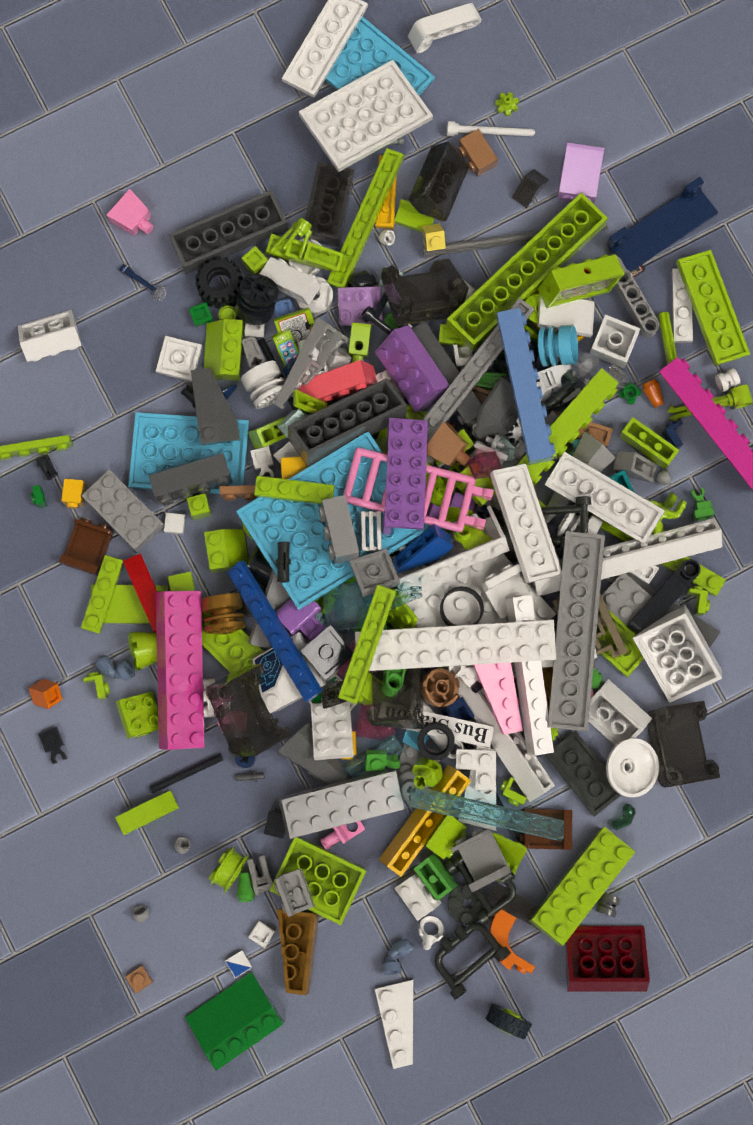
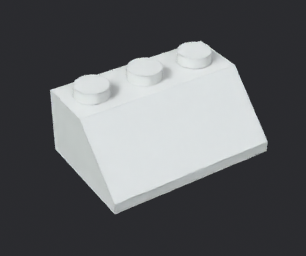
M72 309L18 325L19 342L27 362L38 361L42 357L54 356L62 351L74 350L82 346Z
M609 679L590 699L589 722L614 745L625 739L636 738L652 719Z

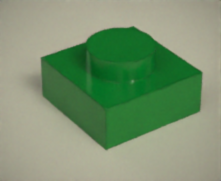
M207 302L189 308L195 327L213 321Z
M40 485L33 486V493H31L33 504H36L39 508L47 507L43 488Z

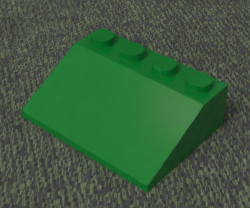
M252 972L185 1017L205 1055L216 1071L284 1024V1020Z

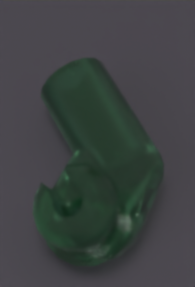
M631 804L623 806L624 813L622 818L612 821L615 831L632 823L636 811Z

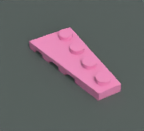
M511 663L472 665L477 673L479 683L482 684L485 691L486 699L492 707V713L501 733L505 735L523 731Z

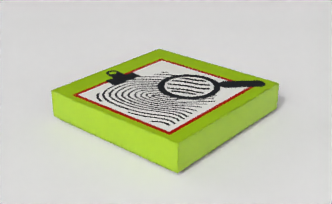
M309 307L273 319L278 333L289 328L298 350L297 342L307 339L314 325Z

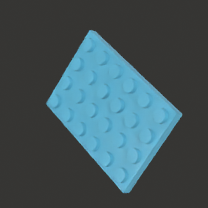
M362 16L325 81L336 90H339L393 60L420 96L435 80V76Z
M135 412L128 487L153 490L148 475L224 453L233 481L229 485L244 486L249 420L236 419L240 440L202 446L197 417ZM218 487L213 488L207 494H220V489Z

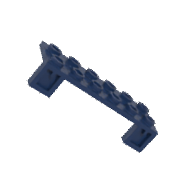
M701 177L686 185L682 194L627 230L623 227L609 237L607 247L621 259L625 268L630 273L717 215L718 211L701 190L704 184Z

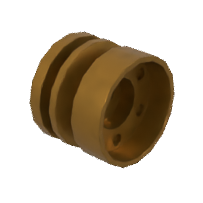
M239 593L220 594L201 599L202 613L212 615L203 620L204 624H213L204 628L206 634H229L246 627L244 621H237L243 619L244 614L235 613L236 610L243 607L242 597Z

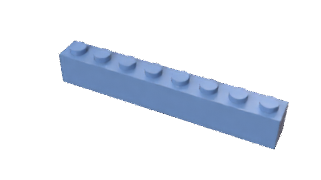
M520 308L497 312V323L528 463L532 465L551 461L553 454H555V447L553 443H550L548 437L551 436V429L544 417H547L545 405L542 406L540 401L543 398L541 387H537L536 380H539L537 368L533 369L532 365L535 359L533 350H529L528 343H531L529 332H525L524 325H526L525 314H521Z

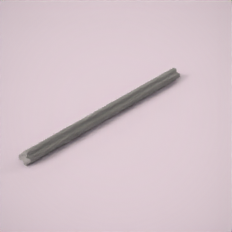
M606 222L605 227L600 230L601 232H602V230H603V232H604V229H605V231H606V229H608L607 222ZM540 231L522 232V234L515 233V235L508 234V236L501 235L499 237L494 236L490 237V239H476V241L467 240V242L451 243V245L448 243L445 245V249L427 251L423 247L424 258L426 256L428 258V255L429 257L430 255L435 257V254L436 256L437 254L438 256L439 254L444 255V253L448 255V252L450 254L454 252L455 254V251L456 253L458 251L462 253V250L463 252H467V250L469 252V249L470 251L471 249L476 251V248L477 250L478 248L483 250V247L484 249L485 247L486 249L487 247L490 248V246L491 248L492 246L493 248L494 246L499 247V245L503 247V244L508 246V243L509 246L510 243L515 245V242L516 245L517 242L522 244V241L523 243L524 241L525 243L526 241L529 242Z

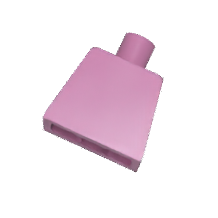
M131 189L124 194L107 214L109 222L132 235H136L140 229L148 235L154 228V225L148 221L151 218L150 211Z

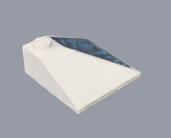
M300 632L291 637L298 650L306 644ZM273 648L252 659L260 694L269 713L280 711L303 698ZM300 652L321 687L325 686L326 683Z

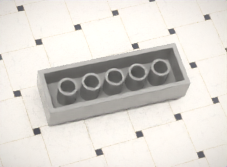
M391 768L278 797L286 835L290 839L404 809L397 774Z

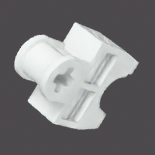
M571 365L552 366L538 372L539 380H537V387H541L543 398L540 399L541 402L548 399L553 391L556 392L563 386L561 384V377L572 369ZM575 389L574 392L563 400L562 404L575 398L581 392V389Z

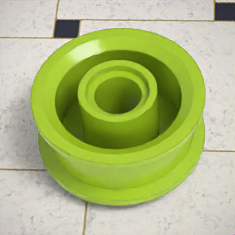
M234 846L232 849L228 848L219 859L218 863L220 864L209 876L210 884H217L226 893L240 874L249 856H242L235 851Z

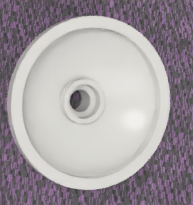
M629 738L622 740L614 746L608 756L606 763L608 781L611 787L622 796L639 797L646 794L653 787L658 777L659 762L656 752L651 745L641 739Z

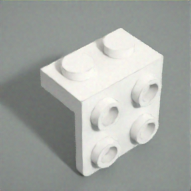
M512 564L501 569L503 573L497 576L495 573L485 578L486 582L481 586L500 619L508 616L505 598L530 595L519 576L522 572L519 564L514 567Z

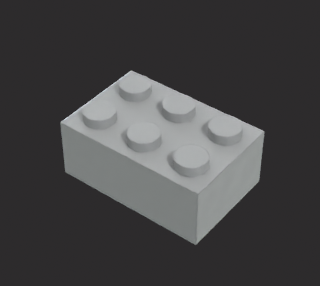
M346 495L322 500V506L319 507L318 512L320 521L325 522L323 533L325 541L330 543L328 545L330 560H334L336 565L358 558L359 549Z

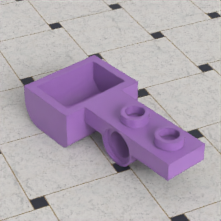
M290 598L276 611L277 616L291 636L301 631L310 641L325 628L315 618L321 612V607L315 601L298 611Z

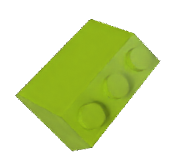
M222 319L207 323L204 368L210 367L216 380L241 381L242 340L244 339L243 320Z

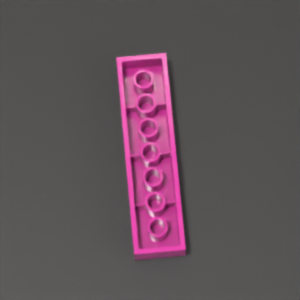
M677 357L660 370L659 373L753 491V450L747 445L750 441L744 434L739 435L735 430L738 426L732 419L727 420L724 416L726 411L720 403L716 405L712 401L714 396L708 388L704 390L701 387L702 381L697 374L694 373L692 375L689 372L690 366L684 358L680 360Z
M201 591L156 592L159 749L204 748Z

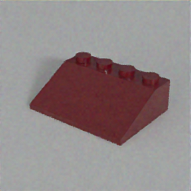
M644 926L577 927L565 943L567 992H647L650 978Z

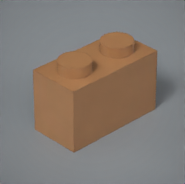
M479 129L459 139L458 151L462 157L467 159L471 172H475L477 176H480L497 166L498 158Z

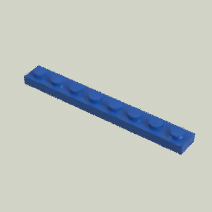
M239 561L227 572L304 701H311L323 691L245 561Z

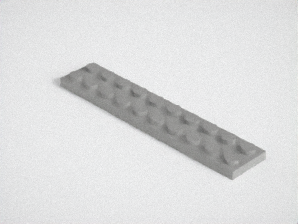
M565 532L555 637L556 660H553L548 728L588 731L605 535Z

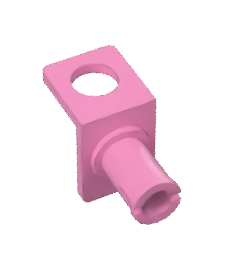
M357 821L358 828L354 832L347 829V824L334 827L335 831L321 838L320 841L326 850L339 841H342L344 844L364 831V825L361 821Z

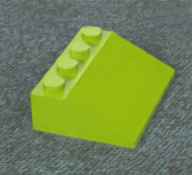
M295 837L276 878L302 868L315 904L313 908L308 910L342 925L367 868L326 850L305 838ZM274 880V882H273V884H272V886H271V888H270V891L273 892V893H275V894H277V895H279V896H281L280 894H278V893L276 892L275 885H274V883H275L276 881Z

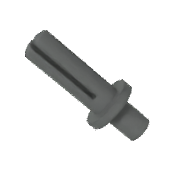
M254 771V773L236 774L235 779L236 781L254 780V782H257L258 779H265V774Z

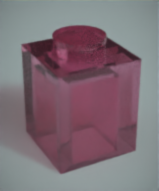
M496 451L477 453L467 462L474 480L489 478L490 472L502 469Z

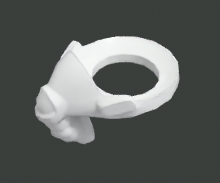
M434 916L423 918L419 924L418 931L423 940V949L429 950L435 942L440 941L443 937V924ZM427 922L434 923L438 927V933L433 936L428 935L424 931V924Z

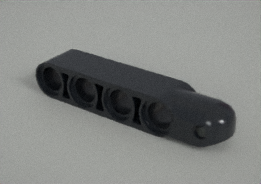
M692 559L683 562L626 627L636 635L658 621L699 575L701 569L699 563Z

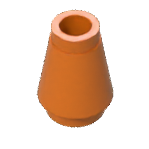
M656 379L642 384V391L654 408L665 404L660 383H657Z

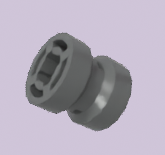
M604 892L601 896V904L597 906L596 911L615 918L617 913L616 907L620 904L621 899Z

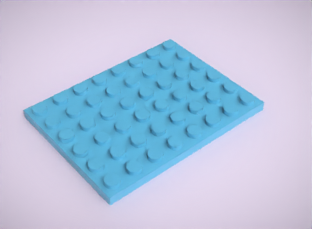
M368 431L288 480L335 485L333 498L343 496L355 449L360 447L382 453V451ZM361 456L351 493L352 497L362 499L372 458ZM380 461L370 501L379 504L382 502L386 487L387 462ZM259 497L237 510L236 513L276 576L278 565H276V559H278L277 543L282 541L290 542V582L281 584L298 611L354 577L350 562L335 565L334 560L329 558L328 545L330 543L325 541L323 533L325 522L320 521L318 512L319 507L322 505ZM348 503L359 549L358 558L377 552L362 551L361 511H377ZM381 512L382 550L387 549L390 555L419 537L430 525L424 523L423 530L392 528L390 535L382 534L384 513ZM365 517L366 547H370L369 517ZM373 517L374 547H377L376 517Z

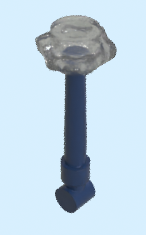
M123 264L120 267L119 271L121 273H126L128 277L135 279L152 290L154 301L163 300L166 297L165 285L154 287L133 270L129 269L127 265Z

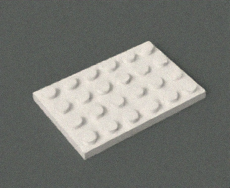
M393 60L299 111L300 118L338 172L433 120L432 113Z

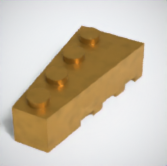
M277 909L286 993L308 995L310 993L319 915L301 911L288 917L283 909Z

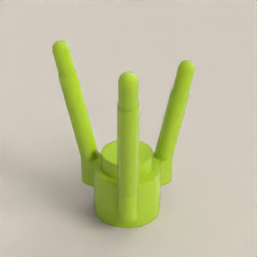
M299 217L298 221L294 222L292 227L271 247L270 251L273 252L291 233L292 235L282 247L283 250L290 245L296 235L301 238L305 235L298 256L301 259L308 239L312 234L310 231L312 225Z

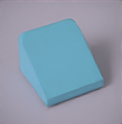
M407 729L404 734L403 743L420 751L417 746V738L420 732ZM427 735L425 736L424 743L429 739Z

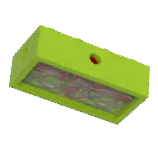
M616 254L611 256L603 255L595 260L587 259L579 264L571 263L563 268L555 267L551 269L538 288V291L546 308H551L611 292L625 273Z

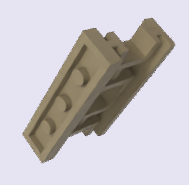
M600 593L598 609L601 615L598 616L597 625L601 632L596 634V654L599 655L610 650L614 659L628 651ZM559 598L552 601L554 605L551 606V609L556 613L555 617L558 615ZM604 626H607L618 649L617 651H614L612 645L602 648L598 638L606 634Z

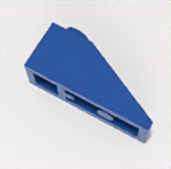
M433 524L392 559L396 572L399 574L440 559L454 547L450 534L436 524Z

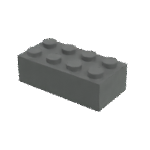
M224 453L148 475L154 496L158 503L163 504V506L173 504L174 500L180 498L187 500V498L193 497L192 495L196 493L207 494L213 488L218 487L220 489V486H230L229 484L233 483Z

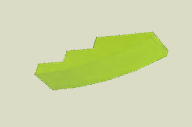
M274 234L270 235L265 253L303 265L339 272L344 257L343 253L308 242L302 258L299 259L298 256L303 242L293 239L290 245L283 250L282 247L288 240L285 239L271 252V247L281 237Z

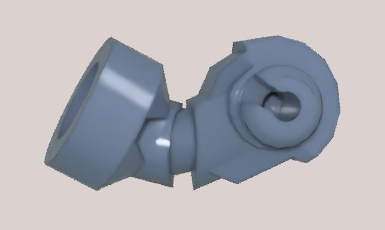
M106 655L100 656L95 662L96 668L103 676L106 675L113 679L115 677L123 678L124 680H129L135 676L134 668L128 660L119 662L117 668H115Z
M401 939L392 944L393 946L387 952L388 956L385 957V961L381 965L382 975L401 973V964L396 959L413 952V945L407 939Z

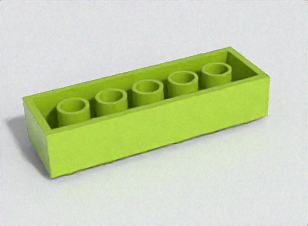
M606 827L600 828L528 921L558 946H563L631 859L635 851Z

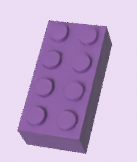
M409 325L394 329L375 351L415 413L431 408L450 386Z

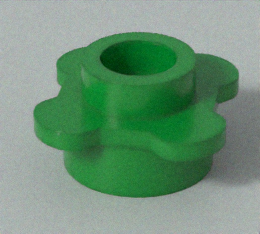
M630 382L626 383L625 388L619 392V397L627 400V403L630 405L634 404L637 396L641 395V390Z

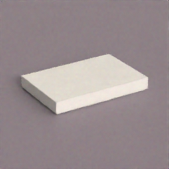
M540 295L537 327H547L549 329L550 326H554L556 331H559L560 325L573 324L577 335L591 338L594 321L593 301L580 299L546 308ZM560 296L555 301L570 298V296Z

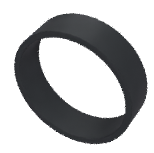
M464 586L449 590L440 603V615L443 622L447 626H457L451 623L445 616L443 604L445 598L451 593L464 591L473 595L479 603L480 615L478 620L472 625L478 624L484 613V603L481 596L475 590Z

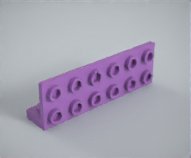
M389 418L387 427L386 496L382 534L390 535L392 528L423 530L428 434V421Z

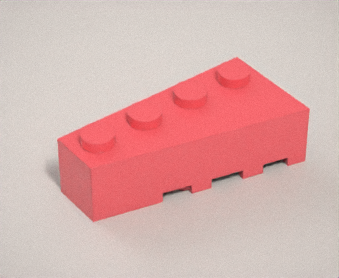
M358 360L315 376L307 385H302L298 391L330 403L333 400L353 395L377 383L378 380L374 366Z

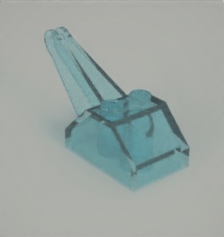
M357 583L338 585L335 589L324 595L326 626L330 624L334 630L362 628L374 594L362 597ZM412 586L393 589L397 591L396 596L399 597L394 598L391 609L422 598V593H416L422 591V587Z

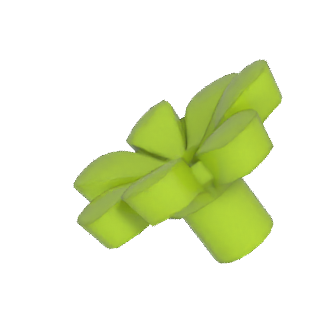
M511 92L507 95L501 93L499 95L500 99L495 101V106H499L497 111L500 114L505 111L506 116H511V110L514 112L518 111L516 104L519 103L518 98H513V93Z

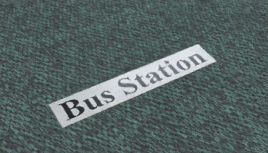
M381 702L377 723L420 732L429 723L441 722L452 730L456 741L490 748L494 731L493 726ZM431 730L427 733L447 738L446 734L440 730Z

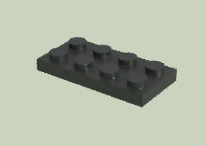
M576 731L553 748V753L545 754L546 758L593 817L621 796L611 787L607 778L606 768Z

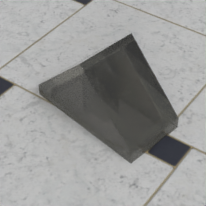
M533 169L524 176L512 199L527 209L549 179Z
M344 681L325 682L326 685L321 687L323 690L321 693L324 709L347 702L338 698Z

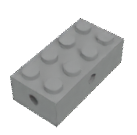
M110 469L82 495L91 507L137 553L164 528L163 523Z

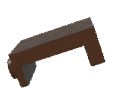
M83 517L80 520L75 519V526L65 554H61L59 562L62 565L98 576L114 533L109 530L110 527L99 523L97 526L91 524V520Z
M523 809V813H520V825H523V833H520L519 842L527 849L572 850V810Z

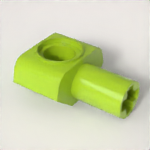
M420 757L412 769L413 774L416 776L414 778V785L420 789L425 788L427 785L434 787L443 777L441 765L437 761L426 757Z

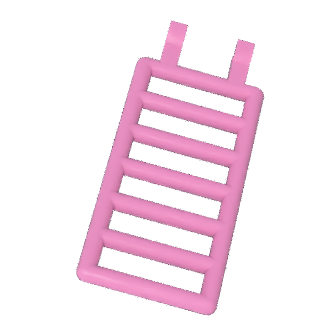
M360 447L355 449L343 495H346L347 503L384 513L386 487L381 504L370 501L380 461L387 462V454ZM361 456L373 460L362 499L352 497L351 493ZM426 465V473H429L425 489L424 523L429 525L436 524L438 527L456 532H462L464 525L483 530L486 523L485 519L467 516L471 498L473 495L491 501L494 490L476 487V479L472 476ZM441 476L448 478L437 519L426 515L436 477ZM460 481L467 483L456 524L445 520L455 482Z

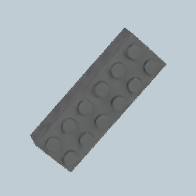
M270 190L170 233L169 237L185 274H188L199 267L202 268V263L204 261L208 263L210 258L216 260V257L223 259L269 239L271 234L278 235L287 231L288 226L273 191Z
M385 378L289 425L288 440L306 466L309 467L369 431L370 435H373L387 428L389 418L405 419L407 404L388 379Z

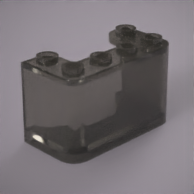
M262 664L244 666L207 686L206 696L214 709V715L218 719L221 732L227 741L228 749L236 757L257 756L291 736L287 727L281 728L278 726V718H271L261 697L258 685L263 683L259 677L265 673Z

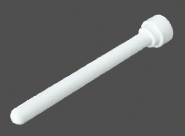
M447 121V136L458 135V133H472L477 129L482 134L535 135L534 129L464 126L455 123V121Z

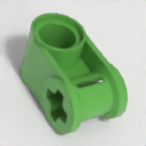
M406 669L383 670L381 688L386 696L393 697L402 688ZM389 683H393L396 688H392Z

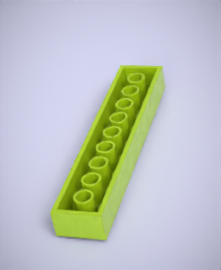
M581 192L447 318L446 326L470 350L474 351L498 325L497 312L510 310L518 298L525 301L530 295H533L548 276L549 271L555 267L561 268L605 227L608 217Z

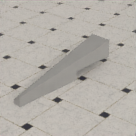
M317 317L274 404L283 409L286 401L293 397V391L295 389L298 390L302 385H307L326 366L325 362L331 355L335 356L338 353L337 349L343 343L347 344L350 339Z
M587 432L582 434V438L573 454V457L598 472H601L616 458L601 442ZM555 491L547 507L566 506L571 500ZM556 514L543 515L546 524H547Z

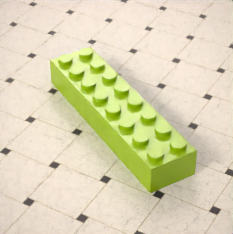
M602 368L550 426L551 436L548 437L550 443H553L555 447V454H553L552 460L529 465L526 454L517 464L527 465L533 486L542 478L541 472L543 470L547 472L553 466L555 456L560 458L568 447L565 445L568 442L572 444L579 436L580 432L578 430L580 428L585 429L593 420L591 415L593 413L597 415L606 405L604 400L607 399L609 401L618 391L616 386L619 382Z

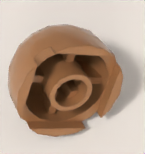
M436 668L427 672L420 683L422 698L427 704L434 707H446L453 704L459 695L457 693L460 685L457 677L454 678L455 674L452 671L448 673V669Z

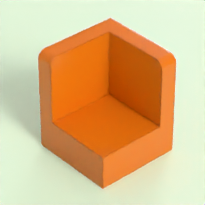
M41 679L29 687L34 705L49 709L63 700L58 683Z

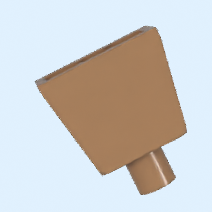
M443 422L427 444V455L448 466H454L458 461L465 467L472 458L464 452L468 443L447 422Z

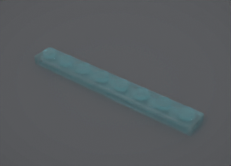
M412 786L410 789L408 804L410 807L557 841H562L564 838L563 820L430 789H420L416 786Z

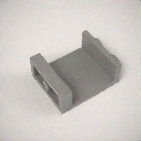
M482 829L471 833L472 838L467 840L464 837L455 842L457 846L450 849L451 852L459 850L475 881L468 885L471 892L512 872L490 829L484 832Z

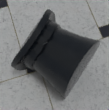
M256 545L246 565L255 580L267 588L272 568Z

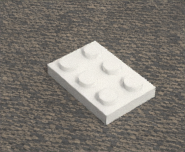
M350 702L311 704L314 760L354 757Z

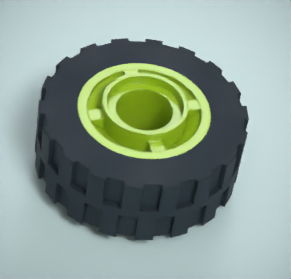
M496 1004L491 1005L485 1018L498 1029L521 1039L526 1038L532 1026L528 1020L522 1018L519 1014Z

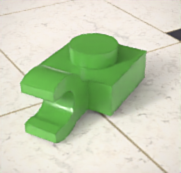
M366 750L365 771H385V766L392 769L400 768V760H398L397 754L387 755L385 750Z

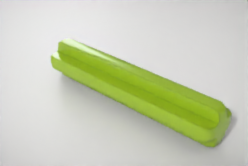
M661 312L658 317L668 365L677 358L669 312Z

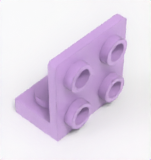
M381 286L338 288L339 325L352 326V322L375 325L370 320L366 323L360 316L368 306L373 309L376 308L382 297ZM381 312L379 318L383 321V314Z

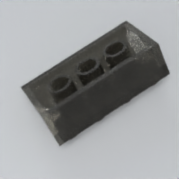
M449 141L431 146L408 199L418 213L443 222L448 219L469 168Z

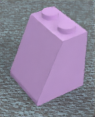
M567 143L563 156L557 199L571 202L582 192L594 204L604 148Z

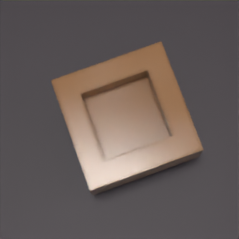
M143 965L125 977L135 994L153 983Z

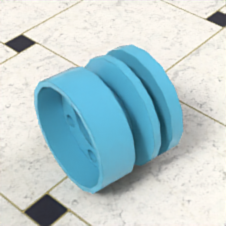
M573 324L560 325L558 334L554 326H550L549 330L547 327H540L538 352L542 366H549L550 362L552 366H557L559 357L562 365L577 364L578 338Z

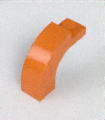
M502 909L493 916V921L490 923L489 931L501 947L506 946L511 952L500 963L509 970L516 964L515 969L521 973L526 974V972L532 974L535 966L514 954L509 946V932L517 918Z

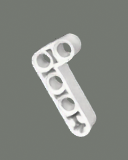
M473 3L465 4L419 19L414 23L408 38L416 53H422L430 47L433 40L473 28L482 19Z

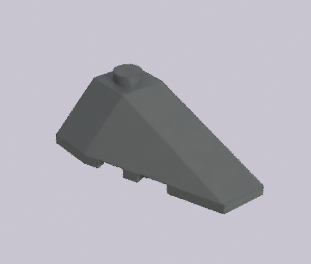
M210 367L191 370L201 445L205 446L240 440L238 422Z

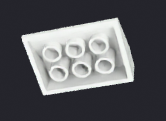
M686 605L668 613L633 636V640L669 703L722 679V669Z

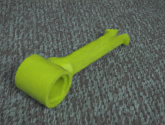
M748 385L734 387L730 390V393L712 399L716 405L720 403L722 407L733 406L735 409L753 404ZM670 406L667 413L686 411L669 418L670 421L675 420L676 423L678 422L677 419L691 416L692 413L686 406L678 408Z

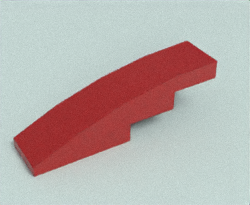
M139 553L123 562L154 633H156V592L158 591L143 556Z

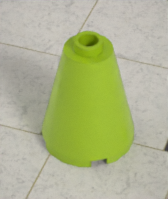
M154 632L128 633L130 654L135 659L132 661L135 670H141L157 663V634Z

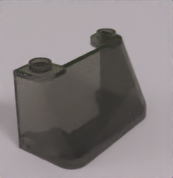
M450 259L435 261L428 273L399 277V271L396 267H385L381 273V280L390 310L398 325L446 319L465 302L469 287Z
M422 668L406 669L403 686L393 697H388L382 692L383 670L372 671L373 706L370 707V710H367V721L372 726L423 729V696L420 687ZM389 683L392 688H396L393 683Z
M704 701L667 706L647 712L652 718L647 725L651 747L658 757L659 772L657 778L662 787L667 788L720 778L717 763L714 760L706 759L699 722L705 720L707 715Z

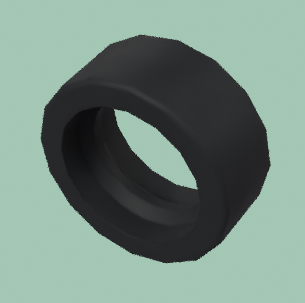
M432 722L425 725L420 730L417 738V746L420 752L431 760L446 758L452 752L455 744L452 730L441 722ZM431 730L443 731L447 736L448 744L439 753L431 752L425 746V736Z

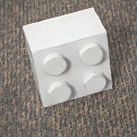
M605 315L589 355L624 368L640 328Z

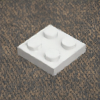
M165 336L156 373L192 382L191 370L197 369L202 345Z

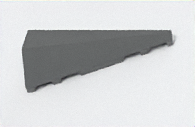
M309 722L276 752L280 756L285 755L291 759L292 764L295 766L299 764L308 770L309 775L325 785L351 779L337 759L314 760L313 733Z

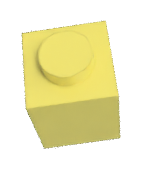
M440 223L422 226L423 244L427 251L446 248L444 230Z

